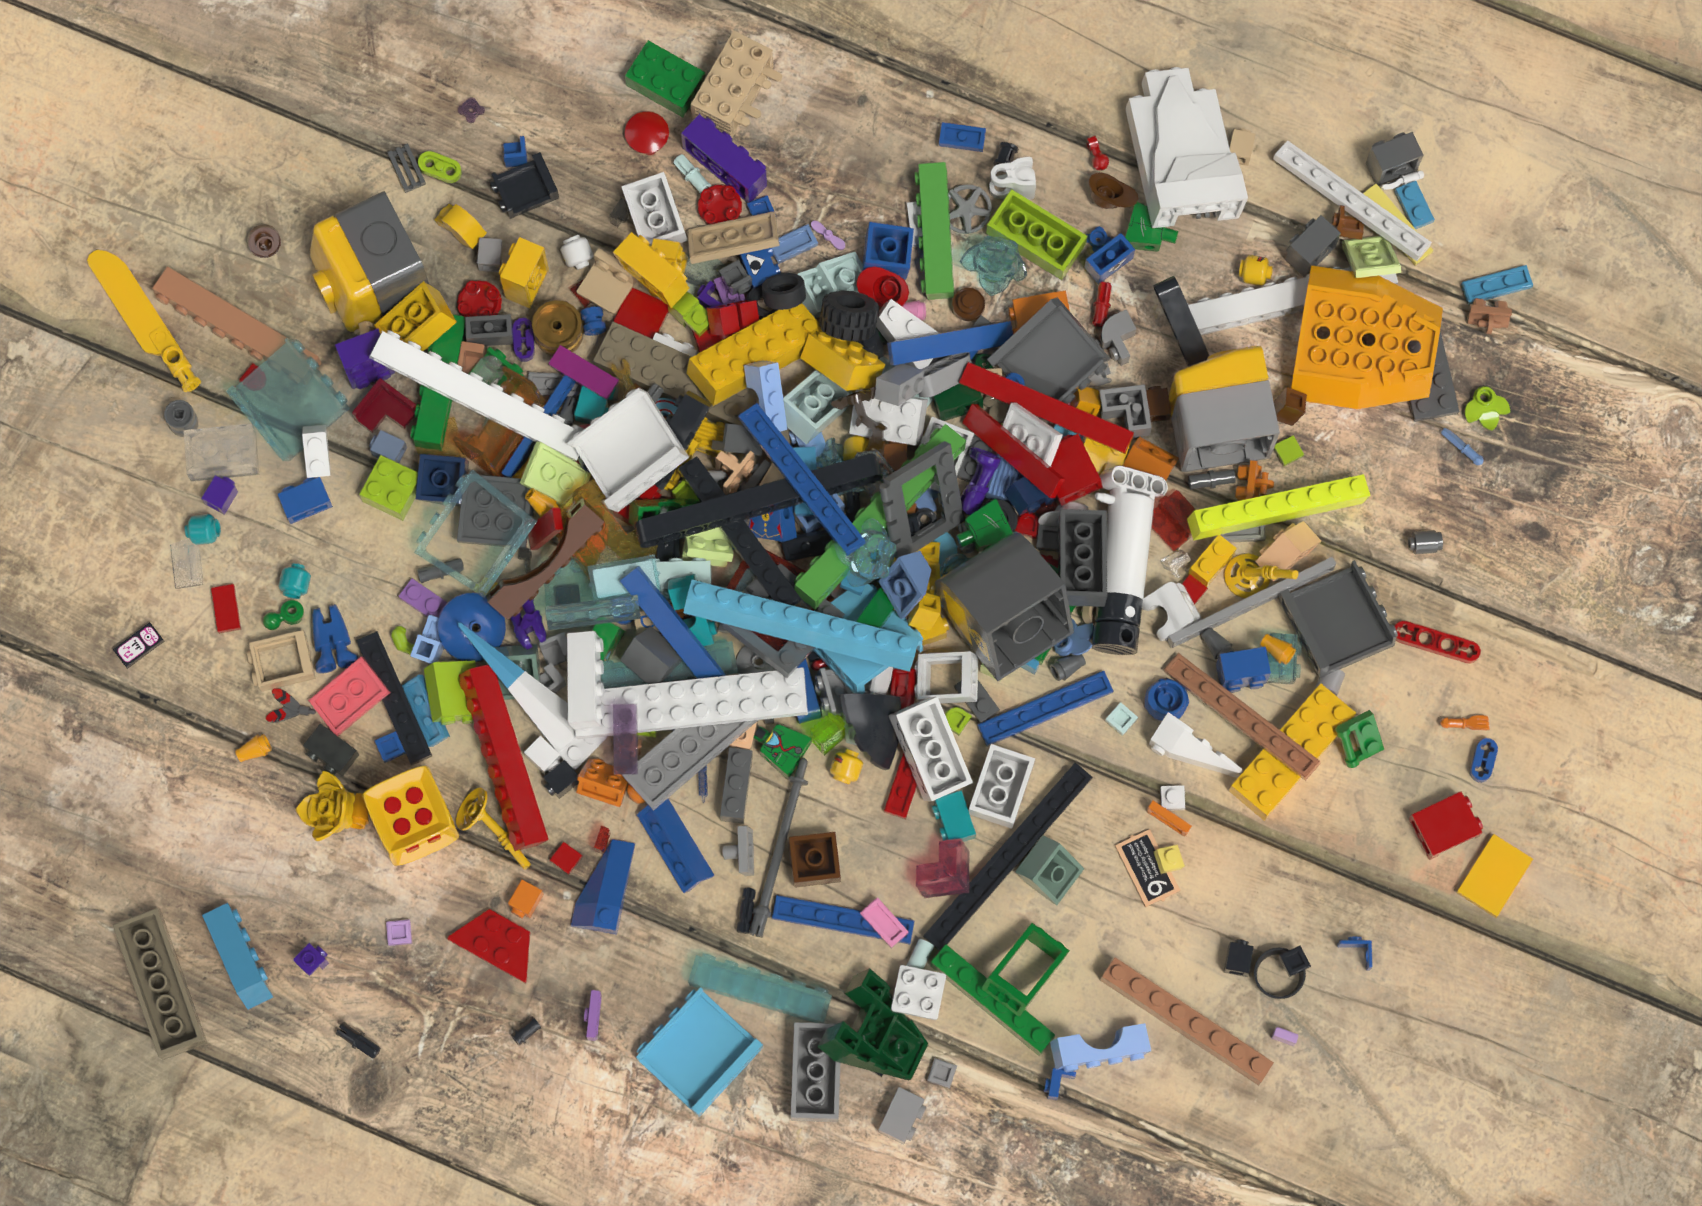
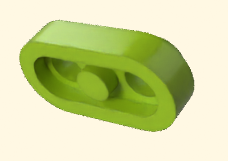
M426 151L418 159L419 169L422 173L446 183H454L462 175L461 166L456 160L438 153ZM429 162L434 163L432 167L426 166ZM453 170L454 174L447 175V172Z

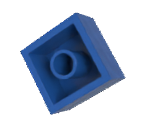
M869 222L865 236L862 271L868 267H880L906 280L910 270L914 228Z
M1266 647L1223 653L1219 655L1216 662L1219 684L1231 693L1238 692L1243 687H1250V689L1264 687L1263 684L1267 683L1271 674Z

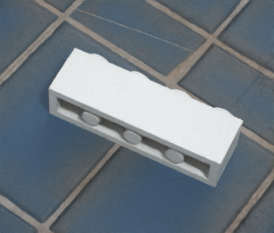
M595 631L567 633L568 723L573 729L601 727V719H604V707L601 705V697L604 696V686L601 683L604 665L603 661L600 660V652H603L604 645L602 638Z

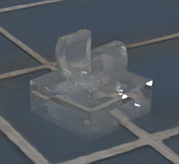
M1179 548L1160 560L1164 569L1170 571L1178 579L1180 578L1178 573L1180 567L1183 566V569L1187 572L1190 570V566L1187 563L1191 559L1186 552Z

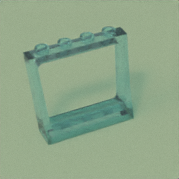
M472 469L468 476L463 474L455 485L458 487L454 495L449 493L442 505L445 506V509L442 513H435L429 522L432 525L429 532L423 531L416 541L419 546L414 553L482 597H485L537 523V520ZM473 481L479 483L522 518V524L479 583L474 582L433 556L426 549Z

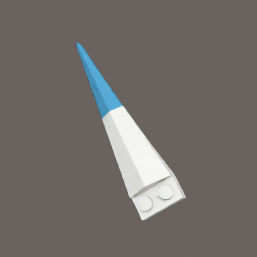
M458 623V627L503 682L548 743L560 754L561 759L566 760L575 771L602 744L607 736L577 739L575 729L568 723V703L462 623Z

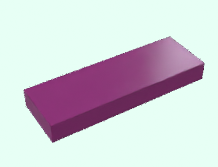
M561 345L548 364L605 400H608L619 382L615 377Z

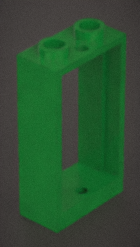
M1031 923L990 974L981 989L1020 1017L1064 961L1070 950L1061 942L1048 935L1042 928ZM1026 940H1029L1055 961L1026 996L1000 977L999 974Z

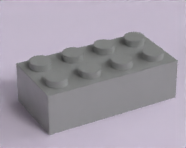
M794 1022L791 1121L839 1122L840 1063L835 1062L818 1048L826 1029L836 1024Z

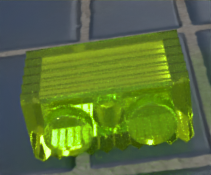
M828 713L825 719H821V722H818L817 725H814V728H811L812 743L824 756L845 738L846 729L844 726L846 724L838 714L834 716L832 713Z

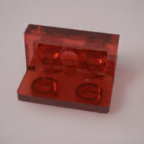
M1178 490L1174 491L1169 497L1164 495L1158 501L1157 507L1153 509L1151 528L1175 552L1192 537L1187 518L1196 509Z

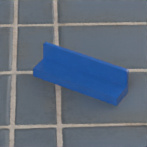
M666 799L654 811L647 805L637 814V817L683 893L689 892L700 882L714 876V873L669 799Z

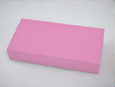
M878 897L860 912V915L890 948L894 947L909 933Z

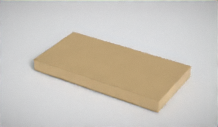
M775 211L687 230L691 264L780 246Z

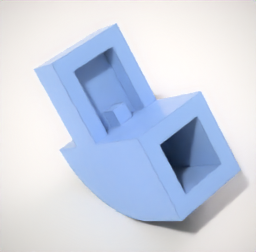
M428 616L422 635L418 634L410 655L411 657L429 664L439 661L444 648L437 632L438 617Z

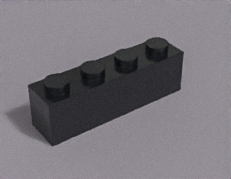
M689 390L685 395H679L674 404L677 407L674 415L669 414L666 419L685 451L688 449L712 403ZM676 468L654 485L663 490L669 483Z

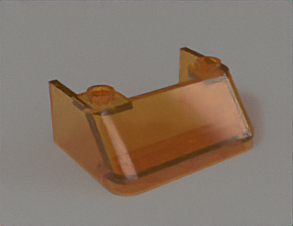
M504 366L502 371L506 375L507 380L500 386L503 388L502 392L509 396L514 393L524 399L523 403L529 406L536 404L544 408L546 401L534 382ZM489 419L478 436L470 434L465 436L463 440L455 436L453 441L463 455L488 474L503 477V469L524 439V436Z

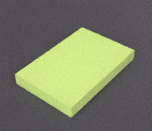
M1382 236L1342 241V248L1356 278L1401 273V265L1390 242Z
M536 442L520 484L529 489L534 488L555 499L556 504L570 511L582 499L591 473L586 472L581 468L580 464L546 444Z

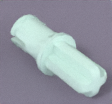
M683 154L676 157L674 165L685 176V180L690 181L700 194L704 189L711 187V184L700 174V169L698 167L695 168Z

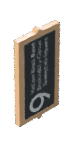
M1150 829L1136 836L1131 835L1130 839L1115 845L1145 907L1160 900L1164 902L1165 898L1180 891L1171 872L1160 873L1154 851L1159 849Z

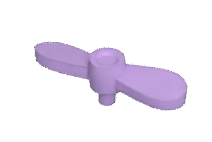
M819 221L811 222L812 229L823 235L824 239L830 241L837 250L845 249V242L834 236L831 230H827Z

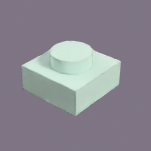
M1120 702L1105 721L1123 736L1136 722L1138 717Z

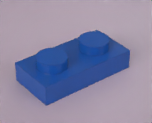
M942 122L939 146L983 152L986 128Z

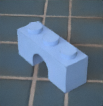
M762 360L744 365L747 388L755 390L759 398V406L780 432L787 430L778 362Z

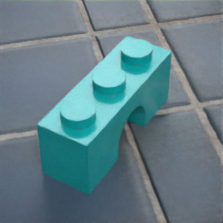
M696 574L668 580V592L674 611L685 607L691 580L698 581ZM697 616L683 620L703 646L714 644V635L717 634L715 621Z

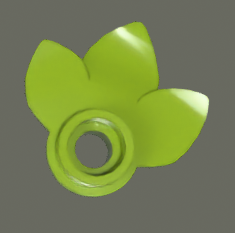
M1483 386L1474 392L1473 400L1466 405L1465 418L1468 423L1479 420L1484 428L1493 431L1498 424L1499 415L1509 414L1510 407L1505 398L1497 396L1491 388ZM1480 396H1487L1488 401H1482Z

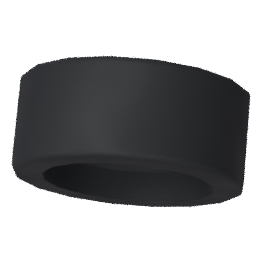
M795 273L776 274L767 278L762 283L764 303L772 309L784 310L794 308L802 304L806 299L804 279Z

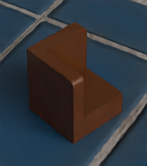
M1286 387L1274 400L1277 421L1293 426L1306 413L1307 394Z

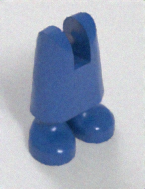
M336 604L329 605L331 623L324 624L321 609H313L314 647L316 652H321V657L315 664L317 673H329L336 669L332 650L336 649L337 662L340 668H348L358 659V656L350 652L346 647L351 644L343 617Z

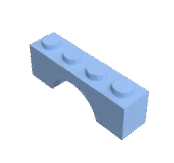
M1145 1023L1126 1026L1117 1030L1114 1041L1108 1049H1096L1089 1046L1080 1034L1059 1037L1050 1042L1056 1070L1064 1069L1065 1072L1076 1071L1079 1069L1078 1066L1086 1065L1087 1069L1099 1067L1101 1062L1107 1061L1109 1065L1122 1063L1124 1058H1130V1061L1142 1060L1145 1054L1151 1052Z

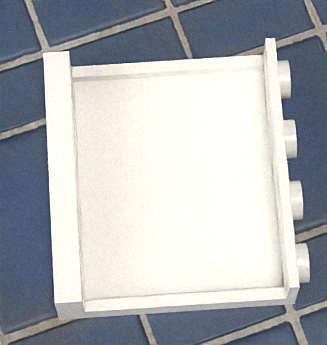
M640 388L628 392L625 399L610 406L607 413L592 420L589 427L577 432L573 439L568 442L569 446L576 449L607 498L604 502L608 509L616 512L622 510L689 458L649 393Z

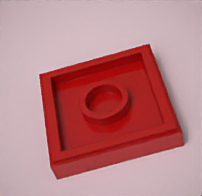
M632 288L613 322L653 339L655 333L660 332L669 314L668 305L662 300Z

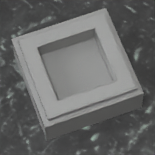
M935 1058L927 1081L950 1089L957 1065Z

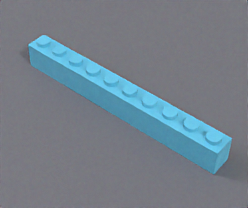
M691 580L683 612L909 672L919 640L916 637L696 580Z

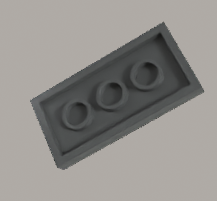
M1441 330L1429 398L1409 401L1414 422L1456 415L1460 412ZM1411 341L1408 343L1407 348L1411 353H1417L1420 351L1421 345L1417 341Z

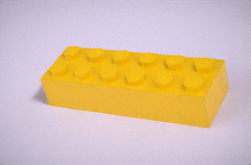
M803 303L794 308L778 310L689 358L687 375L709 402L715 406L747 388L744 365L762 360L778 362L780 370L800 359L809 334L823 331L819 327V322Z
M1320 683L1280 731L1319 759L1337 738L1335 728L1354 718L1356 712ZM1263 749L1231 785L1229 792L1265 821L1300 781L1301 777Z

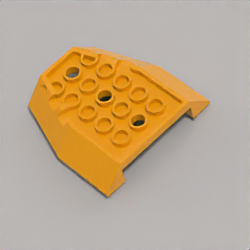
M1311 265L1291 389L1307 394L1306 402L1356 410L1429 398L1443 308L1379 275L1356 278L1353 271ZM1320 327L1329 329L1330 335L1327 339H1320L1317 336L1316 332ZM1365 334H1372L1375 337V343L1372 346H1366L1362 343V337ZM1411 341L1419 342L1421 345L1420 351L1411 353L1407 348L1408 343Z

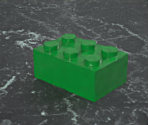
M649 40L625 75L627 87L682 118L690 108L693 99L706 79L704 71Z

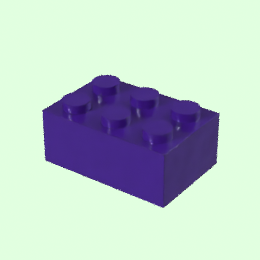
M378 328L335 344L352 389L366 388L371 382L380 378L387 380L395 373L394 370L369 358L381 335Z

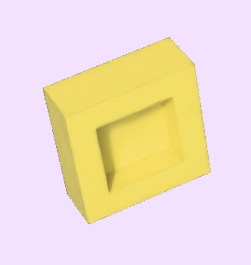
M1178 845L1154 851L1161 874L1185 867Z

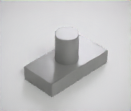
M738 826V845L723 846V857L725 860L739 859V873L744 876H754L753 829L748 826Z

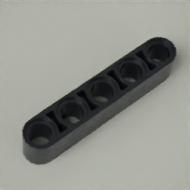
M1175 276L1153 285L1187 366L1190 367L1206 361L1210 356Z

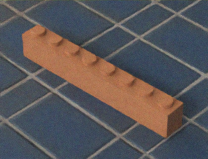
M168 266L152 288L156 294L155 298L164 305L168 303L173 305L175 311L183 316L188 314L193 317V321L203 328L205 326L213 329L212 332L219 338L223 339L226 337L230 339L233 346L239 350L245 348L250 351V355L260 362L263 359L270 363L269 367L278 373L281 371L288 374L287 377L296 384L301 382L307 386L322 364L317 355Z
M1114 958L1103 974L1101 982L1258 1086L1274 1064L1273 1061L1119 959Z

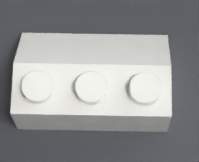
M664 172L622 186L638 236L642 235L650 243V246H652L653 238L680 243L688 241Z

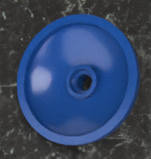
M464 593L452 598L440 612L437 623L439 640L443 648L456 659L475 662L484 660L458 627V623H462L472 632H474L472 630L473 624H478L479 629L474 633L492 647H500L504 640L506 632L505 618L487 602V598L483 594Z

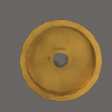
M560 300L546 302L537 309L533 316L532 328L538 347L550 356H554L560 345L571 352L576 351L582 343L584 334L580 313L568 302Z

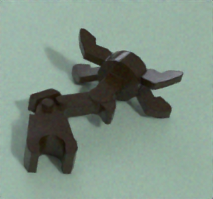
M876 386L870 388V390H863L846 397H839L831 402L833 407L843 410L848 405L855 406L858 416L856 426L858 427L863 423L873 431L865 449V455L871 454L872 449H875L877 451V459L882 458L886 440L884 438V430L887 427L869 418L862 402L864 400L869 402L875 398Z

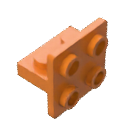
M589 758L578 775L577 780L579 784L576 793L621 807L628 784L622 775L627 769L622 766L606 764L601 759Z

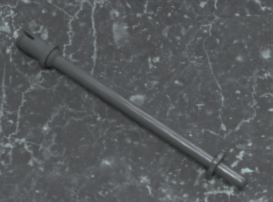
M805 758L799 760L795 777H788V781L793 784L760 904L753 908L752 913L754 917L748 933L752 936L755 934L756 937L763 938L767 919L771 917L768 906L801 786L808 785V781L804 779L808 764Z

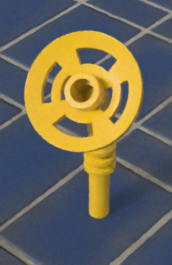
M1241 554L1234 557L1228 563L1224 574L1228 589L1234 595L1245 599L1266 589L1270 579L1298 578L1297 570L1279 569L1277 566L1272 565L1260 567L1253 562L1245 561V559L1256 561L1259 557L1253 554ZM1237 563L1240 567L1237 570L1236 576L1231 577L1232 567ZM1262 576L1264 582L1259 588L1256 583L1259 577ZM1238 584L1242 588L1250 589L1251 592L1242 591L1235 585Z
M483 788L474 789L467 795L458 810L456 817L457 827L463 831L468 830L477 821L482 820L498 837V841L502 842L501 845L505 846L504 849L509 850L524 870L529 868L531 863L520 850L514 851L513 845L509 841V832H505L486 812L487 791Z

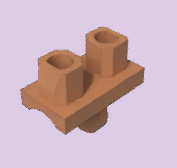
M1475 298L1468 315V324L1486 327V334H1491L1493 328H1508L1512 309L1508 308L1506 301H1497L1494 307L1486 306L1484 299Z

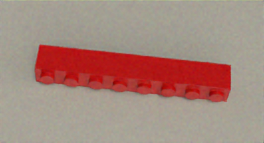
M489 665L468 669L459 675L460 686L466 696L468 711L472 715L474 731L479 737L481 753L486 759L488 775L492 779L495 797L499 801L502 810V819L506 823L509 832V841L513 845L514 851L539 846L548 841L549 838L497 675Z

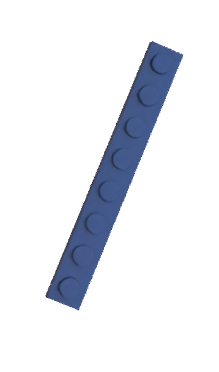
M756 403L738 415L742 424L843 553L848 556L863 546L865 539L759 404Z

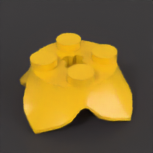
M322 771L317 781L319 792L308 795L295 808L301 821L315 828L312 832V837L315 841L324 840L333 833L336 834L343 829H349L353 823L354 793L346 790L336 776L326 771Z

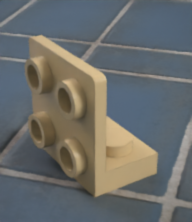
M598 248L594 254L595 263L577 289V294L615 315L637 279L622 268L617 258Z

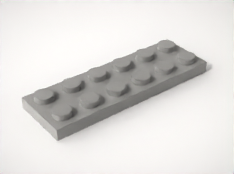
M758 720L675 729L622 776L654 811Z

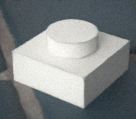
M1184 786L1160 787L1161 806L1169 811L1185 810Z

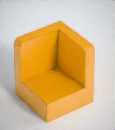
M1089 387L1082 391L1078 389L1074 393L1076 397L1071 401L1070 405L1097 416L1101 407L1099 391Z

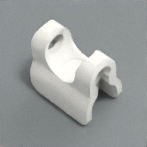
M1022 157L1011 163L994 166L991 170L990 194L996 199H1005L1012 189L1028 200L1034 199L1036 178L1035 171L1032 169V157ZM999 171H1003L1006 173L1000 176L995 175ZM994 186L1006 187V189L1002 192H998L995 190Z
M1168 582L1143 598V610L1149 611L1163 607L1167 611L1168 620L1156 633L1160 641H1167L1169 635L1201 620V616L1183 584Z

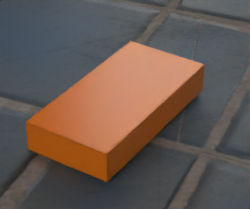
M1154 800L1148 806L1147 813L1186 837L1192 825Z

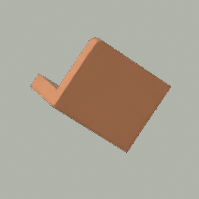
M462 341L458 365L462 367V372L469 374L486 355L485 345Z

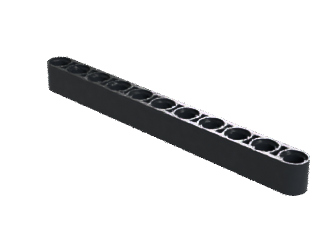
M867 454L811 470L829 495L868 485L883 478L876 454ZM786 478L648 517L637 521L634 527L640 547L649 548L802 504L804 501Z

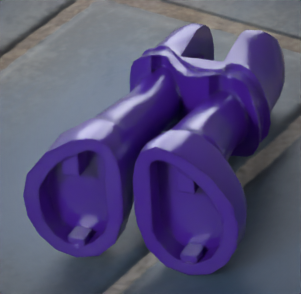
M971 447L969 452L971 458L977 462L976 471L961 495L962 509L968 515H972L981 508L985 495L989 491L987 485L1001 461V458L997 457V455L976 447Z
M534 599L531 601L527 600L522 605L526 613L523 618L521 613L511 617L514 633L522 647L527 650L533 647L528 633L535 631V635L541 643L546 641V631L542 622V616L540 611L535 609Z

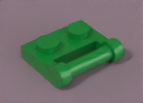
M1370 710L1335 728L1337 737L1341 739L1346 755L1345 763L1348 768H1355L1361 761L1385 750L1374 714ZM1351 731H1353L1358 750L1355 752L1349 737Z

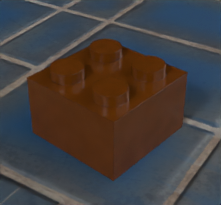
M836 832L789 837L794 888L841 882Z

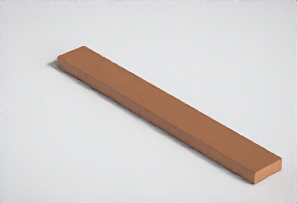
M1180 653L1164 668V672L1305 781L1321 764L1320 760Z

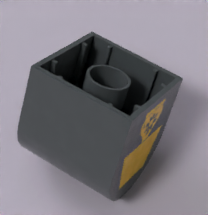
M1014 531L935 581L937 595L940 597V602L950 621L997 682L1074 633L1065 583L1034 546L1019 532Z

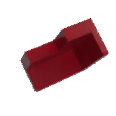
M380 378L353 410L352 415L357 423L372 434L386 417L405 429L415 417L416 404Z

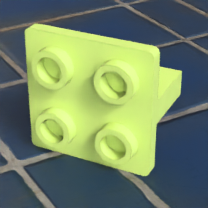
M720 528L694 534L685 538L681 559L683 561H692L693 558H704L706 561L711 562V566L726 567L727 562H732L733 559L732 544Z

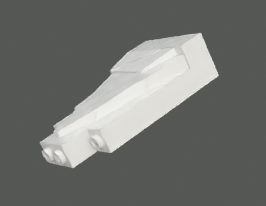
M1174 67L1170 70L1159 71L1155 69L1145 72L1141 83L1144 97L1138 95L1129 98L1125 110L1152 228L1174 226L1177 217L1180 215L1215 211L1217 221L1238 219L1247 202L1248 195L1236 153H1231L1216 89L1208 90L1202 88L1194 91L1189 68L1181 69L1180 67Z

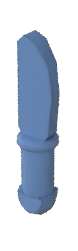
M1447 428L1441 431L1442 435L1460 449L1461 453L1470 458L1475 465L1483 464V457L1476 453L1469 444L1466 445Z

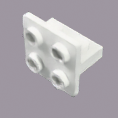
M901 965L891 1010L902 1014L937 1020L946 974Z

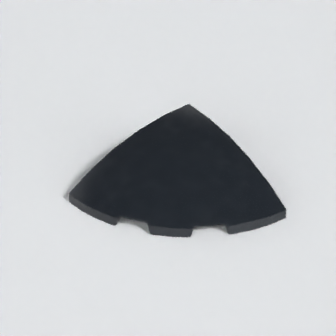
M841 694L840 698L846 723H851L856 732L853 740L861 752H867L871 756L870 762L874 766L882 770H889L899 742L889 715L902 710L901 697L882 694Z

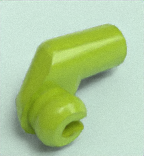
M397 626L391 633L394 645L398 651L411 655L414 644L407 641L406 629L403 626Z

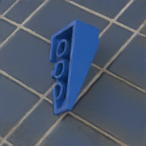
M612 839L575 903L571 927L617 935L635 843Z

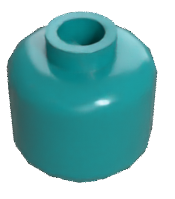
M210 514L192 516L188 524L185 525V535L195 545L212 544L221 534L219 520Z
M292 563L291 567L282 569L278 587L284 596L300 599L301 596L308 592L311 575L305 570V566Z

